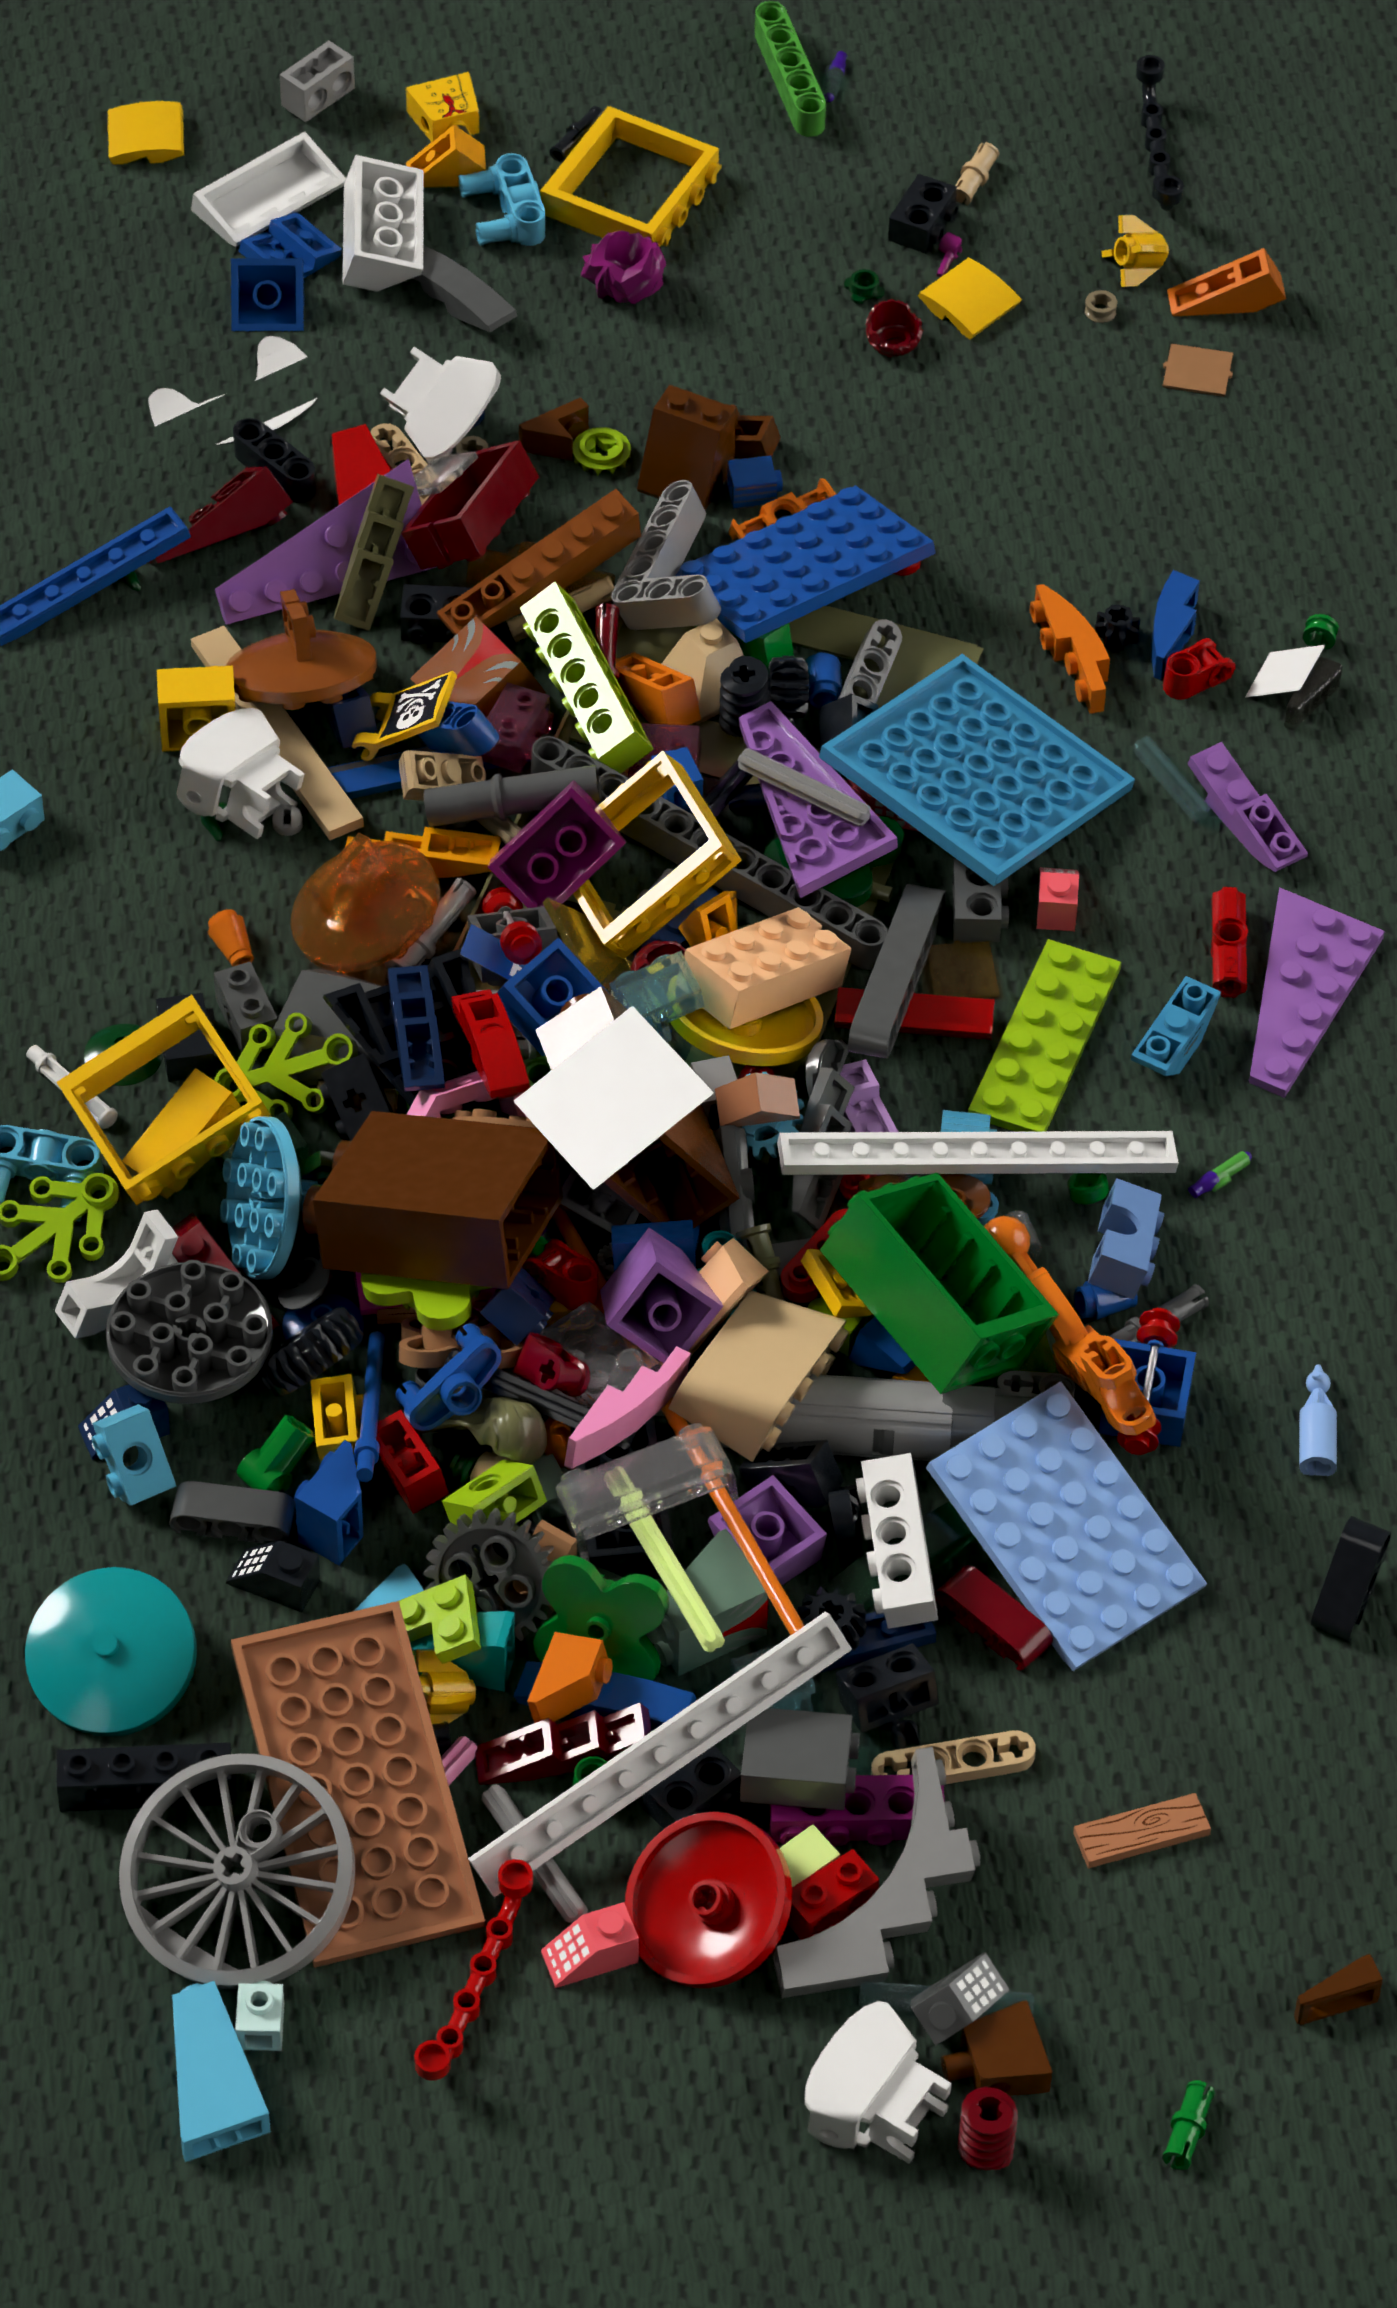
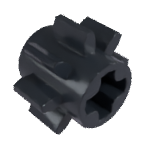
M1111 605L1106 609L1105 613L1098 611L1094 630L1099 638L1103 639L1105 648L1110 646L1123 651L1124 646L1129 642L1132 644L1137 643L1141 619L1140 617H1132L1130 607Z

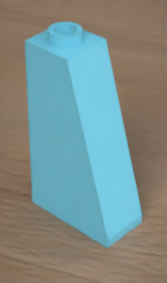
M215 1981L203 1985L192 1984L185 1987L180 1993L172 1995L180 2135L185 2162L270 2133L268 2109Z

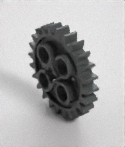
M495 1508L489 1514L488 1519H486L482 1509H478L472 1515V1521L464 1513L457 1519V1526L450 1522L443 1529L445 1536L439 1534L432 1542L437 1549H432L426 1555V1559L435 1565L429 1566L423 1572V1575L435 1579V1581L430 1583L425 1590L465 1575L458 1568L457 1560L460 1559L468 1562L473 1572L471 1575L466 1574V1576L473 1583L476 1611L489 1612L481 1609L477 1603V1597H484L491 1603V1612H514L515 1636L522 1641L528 1635V1629L536 1632L542 1625L540 1619L547 1620L553 1612L548 1606L550 1603L545 1598L542 1590V1578L553 1562L548 1561L547 1556L554 1550V1547L540 1546L539 1542L545 1534L543 1531L533 1536L528 1533L531 1526L529 1519L520 1527L515 1525V1512H512L505 1520H501L499 1509ZM496 1542L504 1545L508 1550L509 1557L505 1558L497 1555L494 1551L493 1543ZM474 1544L479 1545L481 1550L476 1549ZM486 1574L489 1576L496 1575L499 1581L496 1578L490 1580ZM513 1580L523 1582L527 1586L528 1595L518 1593L514 1589ZM504 1604L510 1606L511 1610L506 1609Z

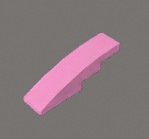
M676 1346L658 1372L642 1365L624 1391L608 1385L569 1437L564 1466L573 1469L608 1451L636 1432L659 1412L677 1392L686 1377L691 1353Z

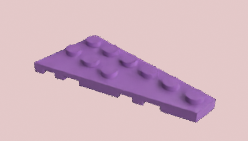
M409 459L384 475L414 486L402 521L404 523L403 529L422 506ZM375 481L215 588L225 624L282 610L280 591L295 589L300 602L306 601V603L340 594ZM400 535L392 558L394 562L387 581L436 567L421 570L403 536Z
M771 701L739 717L740 730L747 748L865 803L833 767L819 758L820 753ZM758 778L800 898L898 848L896 835L871 809L869 820L866 821L864 826H857Z
M1279 887L1249 1083L1283 1098L1286 1097L1383 940L1384 930Z

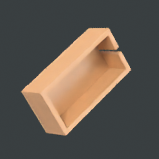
M797 907L687 948L677 988L728 1029H732L841 987L852 948L839 939L835 933L829 930H821L822 925L812 918L809 913Z

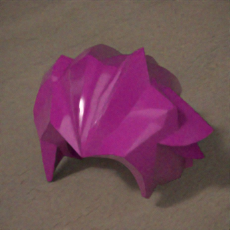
M623 230L608 233L598 244H592L591 254L583 256L584 267L580 276L595 285L598 298H604L609 295L616 302L636 304L643 298L653 295L663 286L662 276L666 261L657 242H652L650 237H643L640 233L629 234L630 232Z

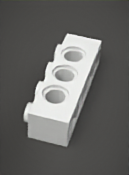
M911 1453L861 1461L863 1477L856 1478V1485L860 1503L867 1502L869 1514L861 1515L865 1540L873 1539L874 1551L867 1552V1560L871 1577L878 1576L880 1588L872 1589L876 1614L884 1613L888 1629L938 1620L916 1472ZM889 1501L898 1502L893 1507H881L884 1503ZM893 1538H903V1541L898 1544H887ZM899 1575H909L904 1581H892Z

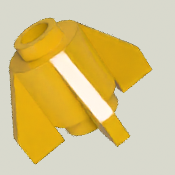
M1119 215V233L1126 234L1116 240L1114 249L1102 250V258L1114 257L1119 265L1127 268L1120 269L1121 287H1136L1163 266L1169 254V247L1162 234L1155 231L1135 215Z
M416 1649V1667L418 1672H422L419 1678L432 1724L448 1721L449 1724L465 1714L469 1706L473 1705L476 1698L475 1683L472 1679H469L466 1671L451 1661L442 1664L435 1655V1650Z

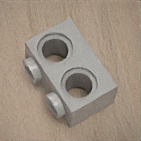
M327 41L280 74L281 106L304 122H307L355 88L354 57L331 41Z

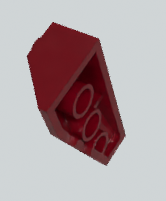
M246 467L211 496L213 500L217 501L215 505L210 503L201 509H197L189 516V522L192 525L188 528L191 535L189 539L149 561V563L167 561L267 523L269 526H272L286 516L285 508L293 503V501L267 467Z

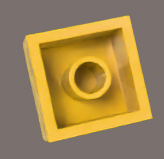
M233 665L157 669L162 752L181 751L186 741L202 727L220 716L236 710Z

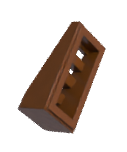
M1371 1954L1355 1960L1299 1995L1294 2013L1296 2023L1300 2025L1378 2002L1383 1979Z

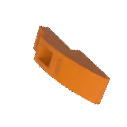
M1036 585L1035 601L1030 602V614L1033 623H1040L1041 625L1040 640L1043 650L1051 651L1054 662L1065 660L1068 675L1075 674L1076 677L1075 693L1079 703H1086L1089 714L1104 711L1106 696L1104 682L1108 681L1110 657L1104 644L1086 618L1070 602L1046 585Z

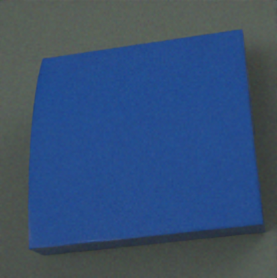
M298 212L272 219L268 232L241 240L239 252L246 258H291V256L293 258H303L304 278L339 258L342 254V249Z

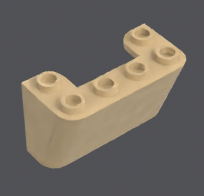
M751 1290L688 1372L668 1409L753 1462L762 1449L770 1452L777 1442L782 1431L776 1426L780 1425L783 1427L796 1407L791 1403L794 1398L799 1402L803 1400L814 1382L809 1377L812 1374L817 1377L821 1374L826 1375L836 1357L830 1354L832 1350L837 1353L849 1334V1331L844 1329L847 1320Z

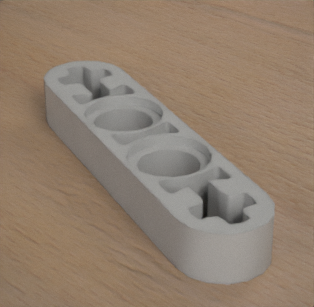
M880 619L866 632L838 699L850 694L855 695L853 686H859L867 692L868 701L876 704L902 642L901 630L895 623L887 619ZM883 635L885 636L886 644L881 649L876 646L879 644ZM864 659L875 661L880 671H870L866 667Z

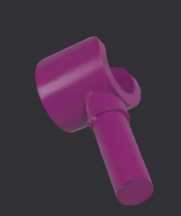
M947 232L942 237L939 244V251L945 253L936 274L939 277L947 273L951 262L959 256L957 251L962 253V239L950 232Z

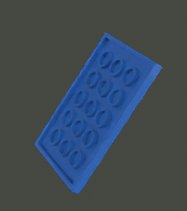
M855 485L844 488L838 494L821 502L812 503L806 509L791 516L782 517L776 523L759 531L749 532L744 538L729 545L717 547L713 552L699 559L685 562L675 576H705L721 606V612L717 619L728 630L747 643L936 553L933 540Z

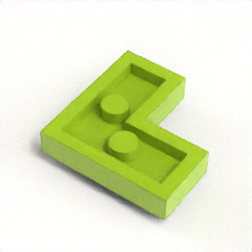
M466 1574L399 1600L409 1641L412 1642L433 1634L435 1655L442 1664L481 1649L473 1583Z

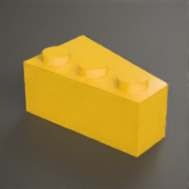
M195 1068L122 1161L134 1177L241 1106L230 1090ZM211 1158L197 1166L190 1176L177 1179L163 1188L160 1195L168 1199L174 1192L180 1191L186 1185L188 1179Z

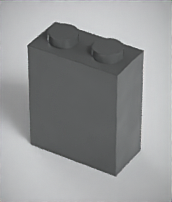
M767 1708L748 1721L741 1769L740 1802L844 1811L846 1793L854 1794L856 1783V1768L849 1767V1759H858L860 1733H852L853 1715Z

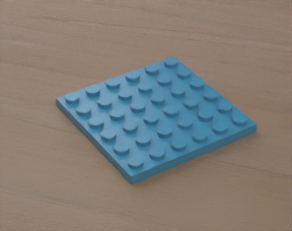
M963 654L822 745L819 758L993 886L1003 881L1130 792L1135 782L1134 777Z

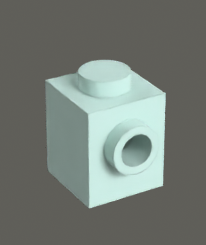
M259 1981L253 1984L238 1983L235 2031L242 2049L282 2051L284 2018L283 1984H273L269 1981Z

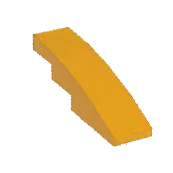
M424 827L423 836L386 831L384 841L347 836L341 873L392 879H434L492 872L488 865L490 860L499 852L501 837L433 827Z

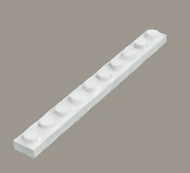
M1173 1131L779 1133L777 1141L782 1175L933 1174L937 1172L938 1174L1176 1173L1179 1164Z
M827 1612L822 1613L469 1857L468 1860L489 1892L496 1897L502 1893L498 1887V1870L504 1862L511 1859H520L527 1862L532 1870H535L844 1656L852 1648L831 1615Z

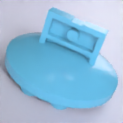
M258 1116L242 1124L232 1157L224 1161L223 1178L227 1183L226 1199H223L221 1202L220 1217L222 1222L228 1225L229 1239L233 1250L232 1262L235 1268H241L244 1274L251 1279L269 1280L281 1272L289 1258L297 1235L303 1203L308 1189L312 1185L322 1186L323 1184H318V1181L301 1179L297 1155L285 1125L275 1117Z

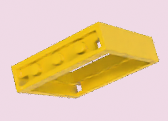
M608 106L540 190L541 200L545 208V216L601 238L608 233L623 230L630 232L629 234L640 233L643 237H650L652 242H657L659 247L661 245L667 246L672 230L676 226H683L690 207L700 204L705 188L709 183H716V175L721 169L719 164V148ZM616 138L692 167L648 224L572 195Z
M664 751L651 761H648L641 770L628 781L621 784L599 806L617 830L620 831L673 785H676L710 840L615 920L611 917L589 879L573 893L602 943L623 959L742 861L684 767Z
M192 994L56 1082L136 1206L143 1201L156 1198L163 1188L175 1180L190 1176L197 1166L209 1158L225 1153L231 1144L237 1141L244 1122H249L258 1116L272 1117ZM200 1029L248 1103L132 1177L85 1103Z

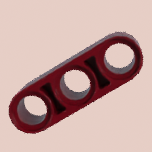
M964 1566L935 1592V1599L939 1607L943 1608L945 1606L956 1615L954 1617L955 1620L971 1633L975 1631L987 1640L985 1644L1003 1659L1007 1656L1017 1664L1018 1667L1016 1669L1018 1671L1024 1670L1053 1644V1636L1050 1630L1039 1618L973 1566Z

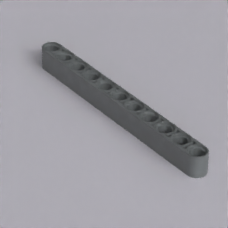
M541 737L532 746L530 774L597 765L602 802L615 792L621 784L629 780L626 776L556 737ZM661 796L620 830L623 834L678 865L683 863L710 840L693 814ZM726 834L742 861L714 883V886L723 891H737V899L769 917L797 907L801 908L822 925L821 930H829L835 933L839 939L852 948L849 963L864 970L874 968L888 932L886 926L881 921L823 888H819L800 898L791 871L788 868Z

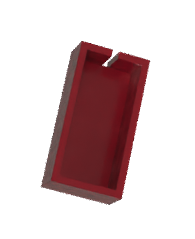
M520 440L460 455L403 529L401 535L421 570L432 567L443 569L456 561L464 559L471 562L479 559L486 553V547L492 539L501 533V527L507 519L516 513V507L530 494L531 487L539 478Z

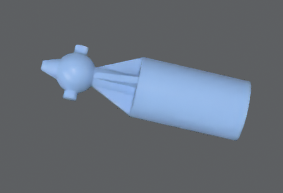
M1316 1365L1313 1372L1306 1379V1387L1311 1395L1299 1413V1469L1304 1475L1331 1476L1337 1469V1412L1325 1394L1329 1390L1331 1382L1321 1365Z

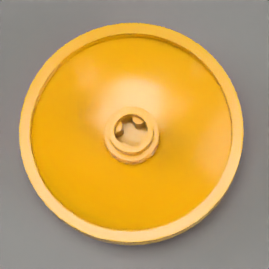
M680 972L670 984L666 1000V1013L671 1025L691 1045L714 1057L729 1055L731 1062L737 1064L777 1066L800 1060L807 1056L814 1045L819 1042L824 1016L822 1008L815 997L728 1029L677 988Z

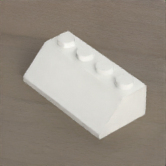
M355 155L344 183V285L378 292L422 274L424 170Z

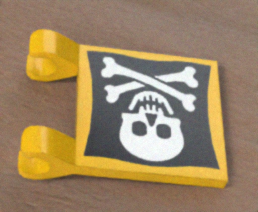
M455 672L445 673L396 693H373L370 696L372 707H380L376 718L379 721H383L379 734L361 732L355 736L352 748L365 747L361 754L362 760L370 761L375 757L380 748L439 727L457 678Z

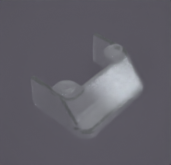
M701 1423L691 1424L678 1432V1436L586 1471L579 1468L563 1474L560 1477L561 1482L555 1487L559 1508L569 1533L577 1541L578 1556L589 1561L586 1540L720 1488L725 1487L733 1501L738 1499L735 1474L713 1428L703 1427Z

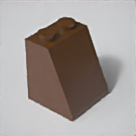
M669 384L653 408L637 491L660 499L663 491L670 484L680 480H688L692 483L706 511L727 478V460H734L736 408Z

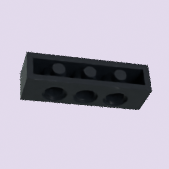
M231 1742L57 1750L60 1812L142 1808L149 1797L175 1774L203 1760L232 1754ZM233 1774L227 1776L231 1804H233ZM218 1778L204 1782L190 1791L199 1806L223 1805ZM181 1796L170 1807L190 1806L184 1796Z

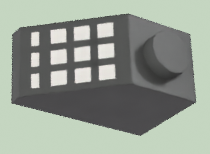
M985 1951L911 1999V2009L936 2046L974 2022L1004 1996L1010 1988Z

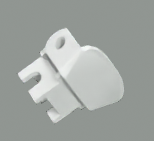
M413 347L410 353L418 361L395 394L383 388L380 394L384 400L390 403L389 407L391 410L406 420L404 428L406 433L432 469H435L448 459L453 452V448L464 438L481 416L487 404L498 390L501 374L493 362L456 356L451 361L446 360L441 365L416 347Z
M244 708L226 713L211 721L186 741L179 757L182 771L176 794L179 801L194 814L201 816H214L217 814V820L224 822L228 819L258 839L262 836L264 828L260 822L272 815L278 807L282 805L297 807V802L282 791L280 782L287 784L297 791L302 787L305 773L279 756L280 739L261 710ZM223 785L231 788L228 804L224 809L218 806Z
M877 2001L861 2008L843 2024L820 2054L810 2072L805 2087V2106L810 2112L808 2132L822 2143L839 2148L854 2149L857 2143L859 2146L867 2148L872 2141L900 2159L910 2163L914 2158L915 2152L904 2144L910 2147L915 2144L918 2130L916 2129L929 2109L942 2117L948 2109L947 2104L929 2092L946 2100L950 2095L952 2083L915 2062L918 2058V2053L915 2051L917 2041L889 2003ZM860 2122L870 2124L864 2134L859 2131Z

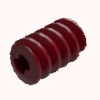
M978 2088L969 2093L962 2103L958 2152L961 2159L978 2170H998L1008 2166L1013 2159L1018 2110L1015 2102L1007 2093L997 2088Z

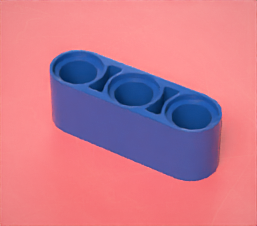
M451 701L447 703L439 727L417 734L431 750L470 756H480L487 753L499 740L498 731L476 705Z

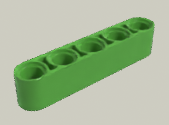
M766 1L760 3L755 10V38L793 127L802 136L814 137L820 135L825 129L826 101L785 7L778 2Z

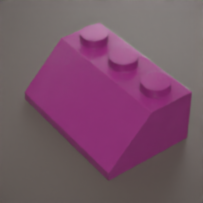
M573 780L490 860L488 868L527 908L544 906L550 916L625 845L626 841L602 808Z

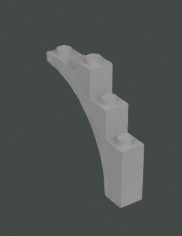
M933 1747L916 1749L911 1760L914 1785L911 1829L904 1851L887 1880L868 1902L842 1922L810 1938L776 1947L773 1960L781 1998L884 1982L888 1976L889 1968H894V1957L890 1942H883V1939L928 1932L932 1923V1917H937V1904L934 1892L926 1891V1888L971 1881L975 1867L980 1866L978 1845L976 1840L969 1841L967 1828L949 1829V1827H954L955 1824L951 1802H944L941 1786L946 1785L945 1768L942 1759L935 1760Z

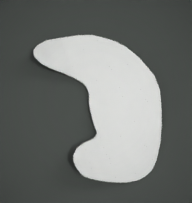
M275 336L264 337L258 345L256 380L307 358V356L295 344L283 338ZM160 388L150 395L148 401L154 425L157 426L221 396L199 404L190 401L174 389ZM316 399L263 423L272 430H275L299 416ZM233 437L226 439L218 444L234 442Z

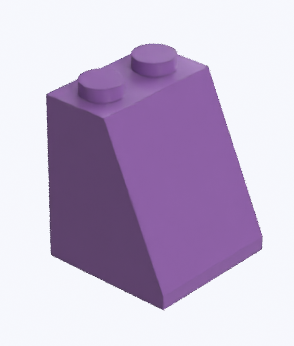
M651 1228L646 1230L600 1290L607 1326L663 1364L676 1346L688 1352L723 1307L722 1302L683 1250Z

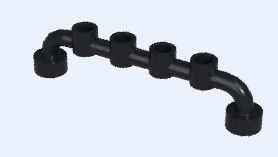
M1145 55L1139 58L1136 67V77L1142 82L1143 106L1141 124L1147 128L1144 146L1147 151L1151 152L1148 171L1155 177L1153 179L1152 196L1159 202V206L1164 211H1169L1174 205L1181 202L1184 184L1179 178L1168 175L1170 155L1164 150L1167 133L1161 127L1163 108L1157 103L1156 83L1163 79L1165 64L1157 56Z

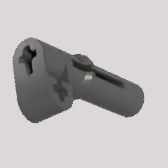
M597 765L502 778L500 774H495L491 780L424 789V805L428 825L433 828L467 832L473 829L472 821L497 817L501 821H507L509 815L542 811L573 780L596 803L602 802V792Z

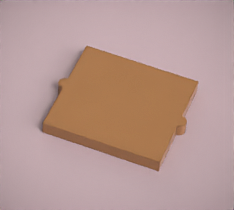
M1171 344L1168 362L1163 364V368L1166 369L1163 388L1225 397L1228 378L1233 376V373L1230 371L1233 353Z

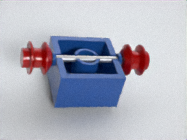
M1154 1308L1141 1314L1139 1319L1141 1327L1137 1331V1339L1140 1343L1114 1339L1130 1356L1137 1371L1135 1381L1144 1397L1151 1404L1156 1415V1423L1153 1427L1138 1435H1125L1108 1423L1105 1413L1101 1408L1099 1433L1117 1436L1118 1443L1127 1452L1134 1455L1152 1452L1158 1447V1444L1176 1447L1181 1445L1196 1352L1173 1349L1177 1344L1176 1332L1180 1329V1321L1174 1314L1164 1308ZM1130 1414L1126 1417L1127 1421H1133L1140 1418L1144 1414H1140L1136 1418H1134Z

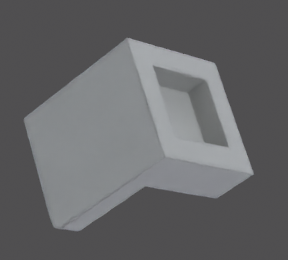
M729 1055L692 1062L690 1068L713 1091V1095L701 1103L708 1120L711 1105L717 1104L715 1088L737 1080Z

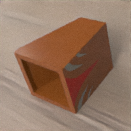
M476 616L410 678L417 685L454 671L457 678L449 701L476 705L490 723L499 720L546 693L523 662Z

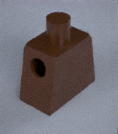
M1027 2000L986 2015L964 2027L960 2043L962 2051L941 2056L943 2074L949 2082L971 2077L975 2089L983 2087L997 2088L1009 2096L1050 2092L1052 2069Z

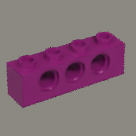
M856 1775L855 1793H846L844 1811L769 1804L770 1836L775 1842H781L785 1845L813 1824L832 1846H841L853 1840H867L873 1845H886L892 1842V1840H907L911 1829L914 1803L913 1775ZM942 1785V1786H941V1790H942L943 1800H944V1802H945V1797H944V1785ZM895 1810H903V1811H906V1812H908V1813H906V1814H897V1813H894L893 1811H895ZM815 1811L821 1814L812 1816L807 1814V1812ZM851 1811H861V1812H863L864 1814H862V1815H854V1814H852V1813H850V1812H851Z

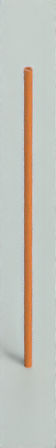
M558 1207L552 1216V1220L567 1246L595 1262L567 1212ZM598 1267V1300L603 1307L600 1290L607 1281ZM618 1333L638 1370L643 1365L658 1372L646 1351ZM672 1397L661 1410L791 1636L805 1625L687 1420L668 1409L673 1400Z

